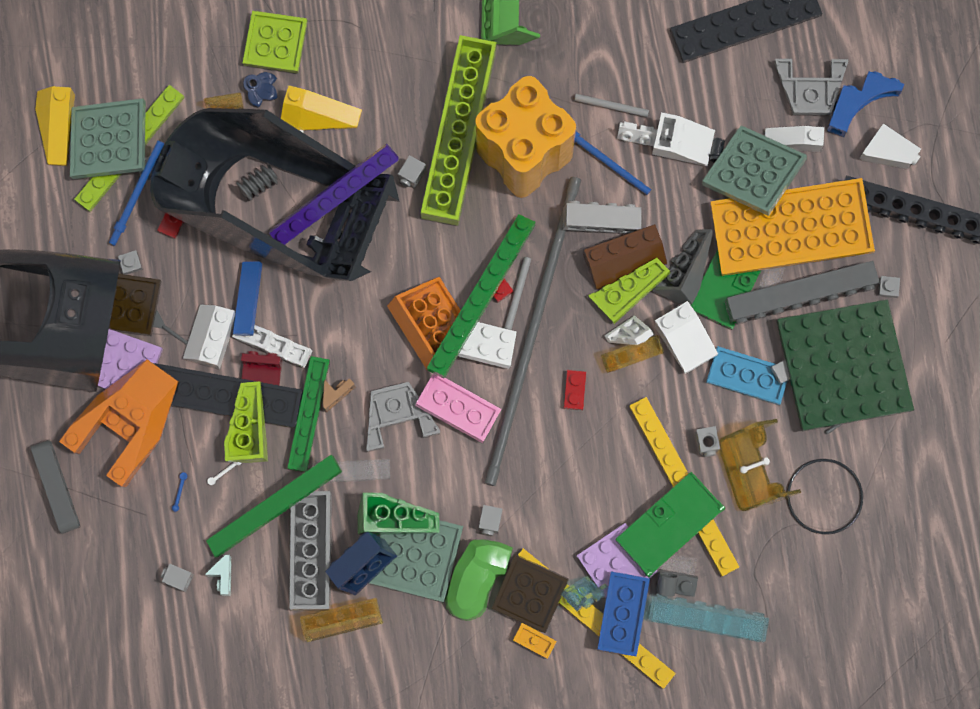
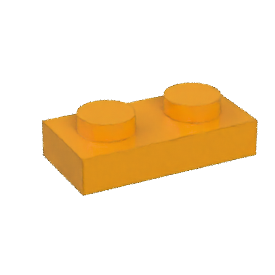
M523 623L513 639L514 642L546 659L549 658L557 642Z

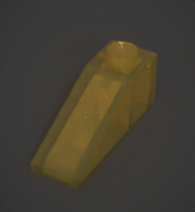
M656 335L639 345H628L602 354L601 358L606 372L609 373L664 353L659 337Z

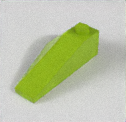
M261 382L241 383L233 416L229 423L228 434L224 441L225 461L240 463L267 462V438Z

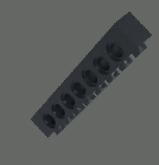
M846 175V177H845V179H844L843 181H845V180L857 179V178L850 177V176H847V175ZM863 180L868 212H876L884 218H897V221L901 223H914L919 228L928 227L936 233L952 234L954 238H966L974 244H980L979 213ZM874 198H880L882 204L875 203ZM892 203H898L901 209H895ZM910 208H916L919 214H913ZM929 213L935 214L937 220H932L929 217ZM947 219H953L955 221V225H950ZM966 224H971L974 230H968Z

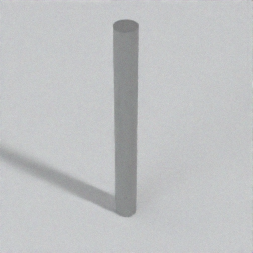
M580 94L575 96V101L648 117L649 110Z
M524 257L504 329L512 330L531 259L528 257Z

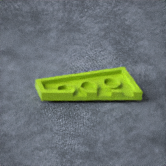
M656 258L637 268L631 274L619 278L620 280L611 285L608 284L600 291L588 295V297L615 324L670 274V270Z

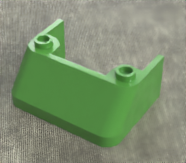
M482 0V40L493 41L500 45H522L540 38L539 33L529 31L524 26H519V0Z

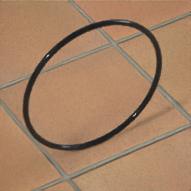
M816 459L805 463L793 474L788 484L787 502L791 514L805 529L818 534H835L847 529L858 518L863 506V490L856 474L845 464L832 459ZM812 463H836L847 469L857 481L860 489V506L853 520L841 529L829 532L814 530L803 524L792 509L790 502L792 482L804 467Z

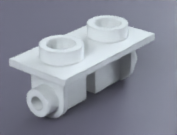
M626 121L624 123L620 122L617 139L654 146L657 130L654 127L641 125L640 129H636L637 124Z

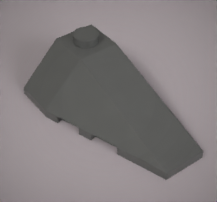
M698 229L682 246L683 251L680 255L672 258V264L668 268L670 274L652 289L653 292L678 304H684L687 301L689 304H693L701 287L713 234L711 229Z

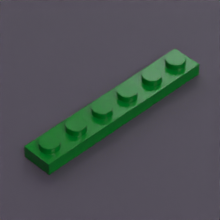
M310 357L287 467L289 470L300 472L308 470L324 393V381L327 379L330 364L329 359Z

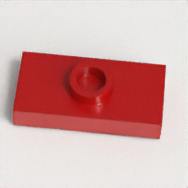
M165 213L157 231L176 239L183 221Z

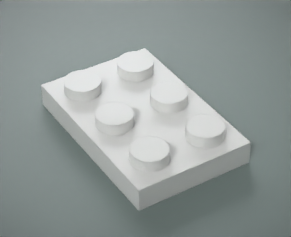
M478 322L458 356L509 369L512 361L516 331Z

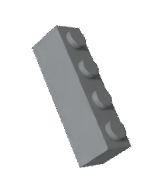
M569 201L563 207V230L629 234L641 229V207H636L633 204L617 206L616 203L599 205L597 202L580 204L579 201Z

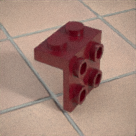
M247 351V354L242 353V379L280 386L282 359L278 357V354L266 353V355H259L255 351Z

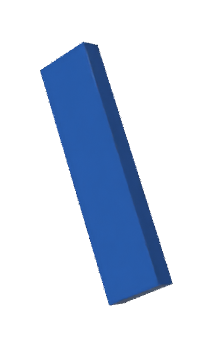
M260 261L242 262L233 329L235 336H253L262 272V263Z

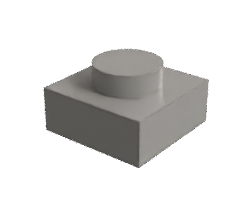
M136 250L118 256L119 260H121L120 265L123 274L127 275L143 270Z
M881 276L878 296L898 298L900 278Z

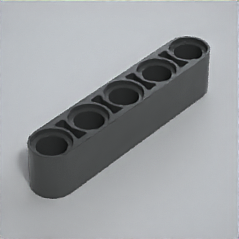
M50 439L31 446V451L60 533L64 534L80 528L77 513Z

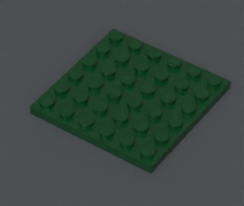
M888 299L776 320L802 432L914 411Z

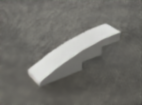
M256 325L254 326L253 336H235L234 334L232 336L266 353H276L281 359L305 368L312 353L310 348L294 343L290 339L276 335L272 331Z

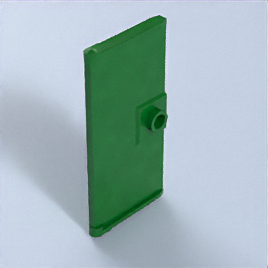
M717 249L701 282L700 290L693 304H690L696 314L733 330L736 322L730 323L724 301L728 297L751 292L761 270L722 276Z
M690 472L615 540L641 568L645 576L649 578L720 512H723L725 507Z

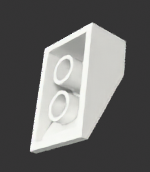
M688 301L655 320V329L685 374L718 355L699 317Z

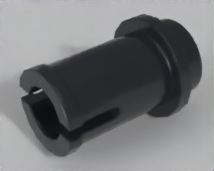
M713 139L712 151L709 154L711 162L715 163L723 152L724 139Z

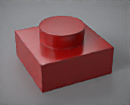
M503 279L493 296L497 303L513 293V289L505 279Z

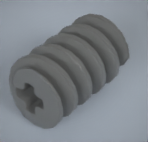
M268 162V168L262 165L260 166L261 172L257 169L254 170L255 177L248 174L249 180L241 178L242 185L239 182H235L245 198L247 197L252 201V194L258 197L259 189L262 192H266L265 185L271 189L272 181L276 185L278 184L277 176Z

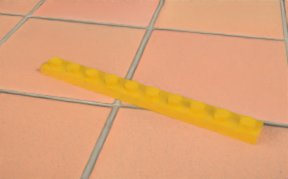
M645 397L630 405L629 408L672 487H674L688 475V472L650 402ZM713 519L698 534L721 577L738 569L739 565Z
M524 548L518 554L519 556L527 560H530L538 565L547 568L535 557H533L529 552H527ZM567 584L559 604L600 637L603 613ZM641 644L638 646L637 657L621 654L662 689L666 687L676 674Z

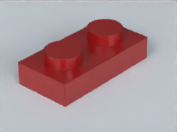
M567 370L564 409L583 411L586 372Z

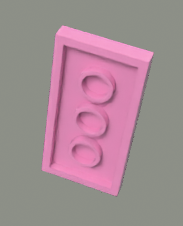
M432 374L415 404L418 408L481 443L484 442L501 411L497 406L446 378L443 379L435 374Z

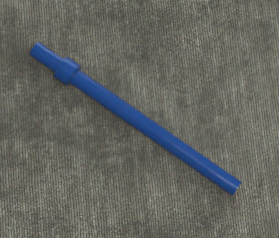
M575 132L574 143L579 144L644 194L648 195L652 189L580 137V133Z
M157 140L119 222L116 221L113 227L115 230L109 240L110 244L116 246L121 233H124L128 218L165 143Z

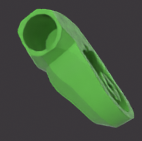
M484 539L472 540L454 568L445 597L446 608L452 616L460 620L471 621L483 615L487 608L489 592L495 583L496 577L505 576L513 550L512 547L500 542Z

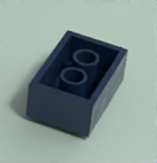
M367 531L360 535L358 541L348 547L338 560L333 561L325 572L338 589L356 596L397 555L385 539Z

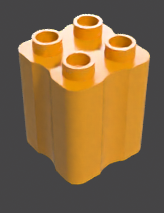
M525 76L510 87L509 92L503 99L489 104L477 115L476 150L488 166L493 167L501 174L506 187L516 197L524 198L540 187L542 180L547 175L559 171L571 161L576 123L563 108L556 106L551 101L547 90L535 77Z

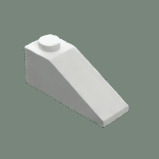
M824 127L765 128V136L795 150L820 152L824 142Z

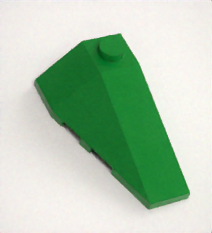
M362 493L357 515L358 535H362L367 531L375 535L439 533V513L409 504L401 499H395L384 493Z

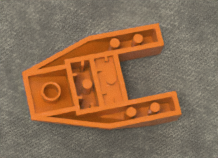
M146 359L97 395L73 422L59 442L74 453L80 454L103 423L129 442L106 475L121 487H127L161 439L178 381Z

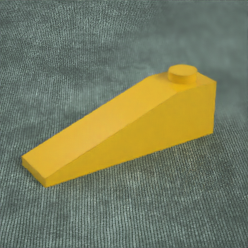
M288 85L281 119L296 129L303 131L331 128L351 129L358 127L362 110L317 93Z
M52 86L37 91L35 110L48 165L67 166L71 135V114L75 101V94L70 87Z

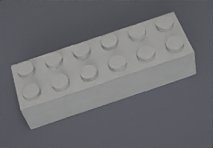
M314 491L291 507V611H331V579L325 572L331 564L332 494L330 491Z

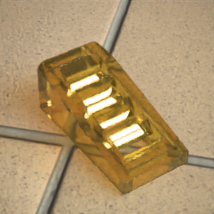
M241 93L204 99L206 108L244 109Z

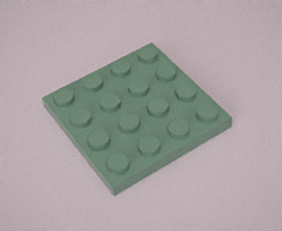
M143 98L72 107L70 177L72 179L144 170L146 101Z
M740 126L703 179L702 184L769 216L807 160V155L744 126Z
M439 520V533L380 535L393 549L397 557L368 584L444 603L463 526Z

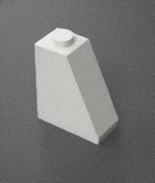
M883 124L859 159L908 169L911 164L915 165L921 157L918 155L921 148Z

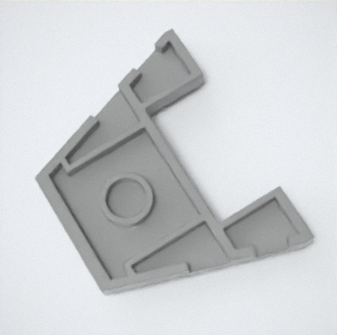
M775 59V66L793 115H831L848 65V59H831V78H793L792 59Z
M409 382L371 391L367 452L384 448L380 428L415 419L420 421L424 438L441 434L431 415L415 406L419 397Z

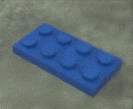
M611 571L597 650L637 657L650 578Z

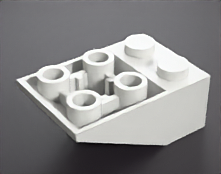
M661 112L652 155L708 166L715 130L683 117Z

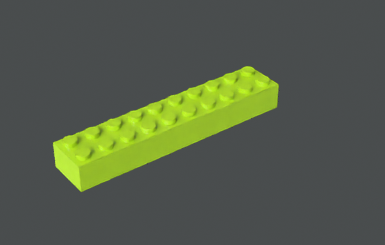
M459 36L422 204L421 219L459 226L476 147V117L484 109L496 54V42Z

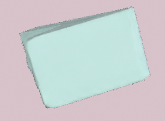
M225 555L205 575L208 577H221V580L217 581V591H220L222 596H231V556Z

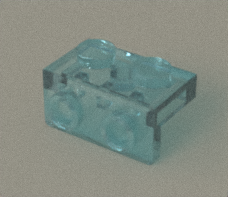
M586 576L566 588L561 595L576 611H579L583 607L585 609L589 608L594 603V600L596 602L601 600L605 596L604 591L608 586L603 584L598 588Z

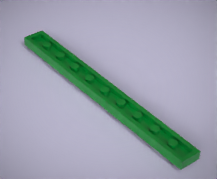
M518 214L427 366V371L443 379L446 377L534 229L535 221Z

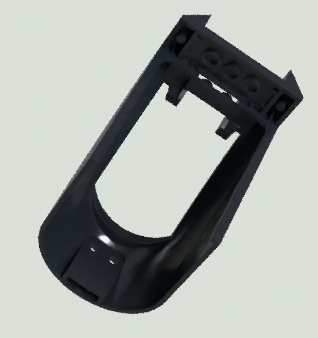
M205 108L199 110L181 122L165 142L155 162L150 183L151 198L159 210L249 253L311 275L327 279L353 281L371 272L361 266L372 241V236L379 223L382 211L386 206V201L400 202L393 175L379 174L336 206L337 210L325 239L314 235L309 236L306 245L315 252L314 257H309L297 253L225 210H222L221 214L216 213L215 198L218 186L226 172L235 163L247 156L265 164L268 162L272 167L328 187L355 167L354 164L268 110ZM344 222H347L343 231L342 227L344 225Z
M0 250V268L49 276L50 279L47 311L33 341H0V376L97 392L121 260L39 250ZM77 291L79 295L77 297H73L71 295V292ZM72 310L75 312V315L70 317L67 312Z

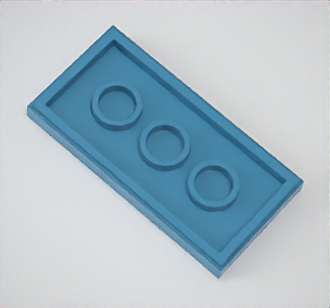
M717 346L716 351L718 355L713 358L706 383L780 406L787 381L781 385L778 383L770 369L776 364Z

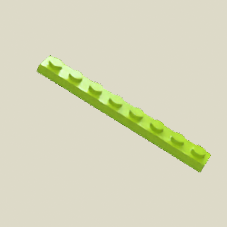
M170 85L145 113V145L185 98L183 94ZM121 174L92 177L74 200L91 212Z

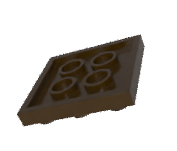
M118 274L109 329L118 332L152 336L162 281L160 279Z
M515 555L492 609L546 633L569 578L519 555Z

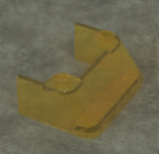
M777 419L753 423L719 440V451L736 504L742 511H749L780 502L801 493L800 489L785 492L782 484L778 482L770 484L764 465L747 470L746 473L740 472V467H747L762 460L759 447L765 445L767 441L765 428L778 423Z

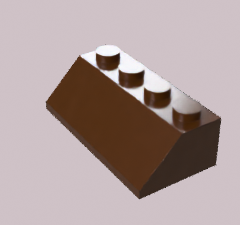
M655 224L590 247L583 252V257L596 290L608 284L611 285L620 280L619 278L631 274L637 268L656 258L664 265H667L663 243Z

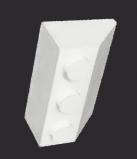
M200 305L183 359L220 369L233 330L235 311L216 305Z

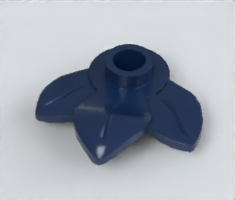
M262 72L257 76L251 74L245 77L243 87L248 92V100L251 104L260 107L262 100L277 99V91L272 85L277 79L275 75ZM254 81L256 86H251L249 82Z

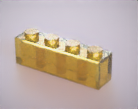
M377 598L300 617L303 636L307 642L383 624Z

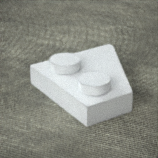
M633 316L606 334L605 338L609 343L639 345L647 341L653 333L647 325L636 316Z

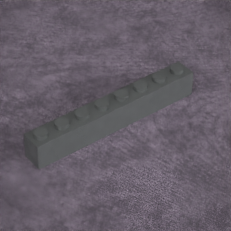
M869 261L728 297L724 302L730 323L736 322L738 325L748 322L747 319L754 317L755 320L765 318V314L768 313L778 315L783 313L784 309L791 308V310H797L807 303L813 306L821 303L820 300L823 299L832 301L838 299L839 295L845 294L846 297L855 295L858 290L863 289L864 292L875 289V286L880 281L874 261Z

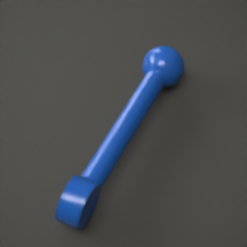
M185 472L180 474L181 481L175 504L172 506L174 512L179 510L178 504L184 481L188 478Z

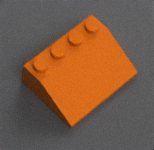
M440 277L395 296L387 305L426 370L461 311Z

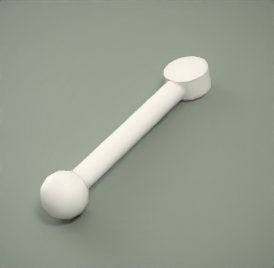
M765 457L755 464L747 467L742 466L740 467V472L746 473L747 470L755 467L769 465L770 460Z
M232 463L230 466H228L214 478L210 477L208 479V484L214 485L217 479H219L221 476H223L236 465H241V463Z

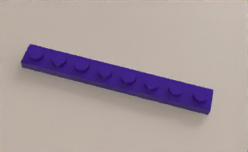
M386 143L272 228L269 234L275 240L285 245L396 163L399 157Z

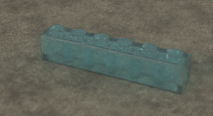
M656 594V597H651L647 621L764 643L766 641L769 618L764 617L765 614L753 612V615L745 614V610L734 608L733 611L726 610L725 606L714 605L713 608L706 606L707 603L695 601V604L687 603V599L676 597L675 600L667 599L668 596Z

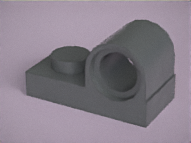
M659 569L656 592L668 597H673L675 594L695 597L698 576Z

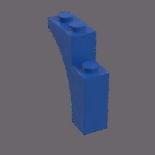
M869 71L861 91L855 86L844 85L827 131L845 137L852 119L863 107L884 97H899L904 84L896 78L889 79L879 72Z

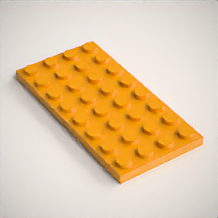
M862 178L787 189L769 216L731 198L711 201L722 276L875 252Z

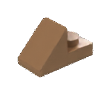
M350 378L347 381L342 380L336 386L337 390H334L326 380L324 381L323 408L326 412L331 410L356 388Z

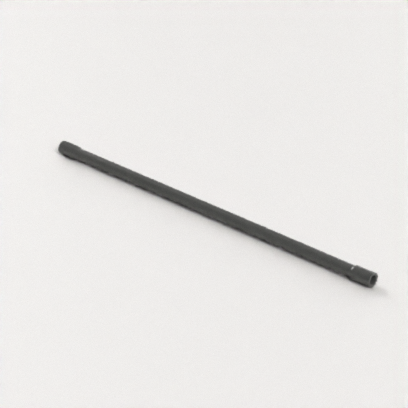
M570 177L563 207L569 201H575L581 179ZM563 209L491 465L488 468L485 484L490 486H496L501 461L565 237Z

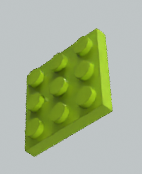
M252 11L243 65L299 73L308 22L307 18Z

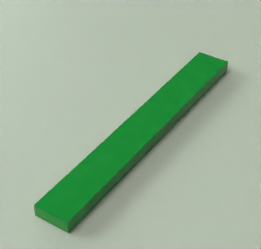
M333 455L328 456L206 540L214 557L218 558L342 473Z

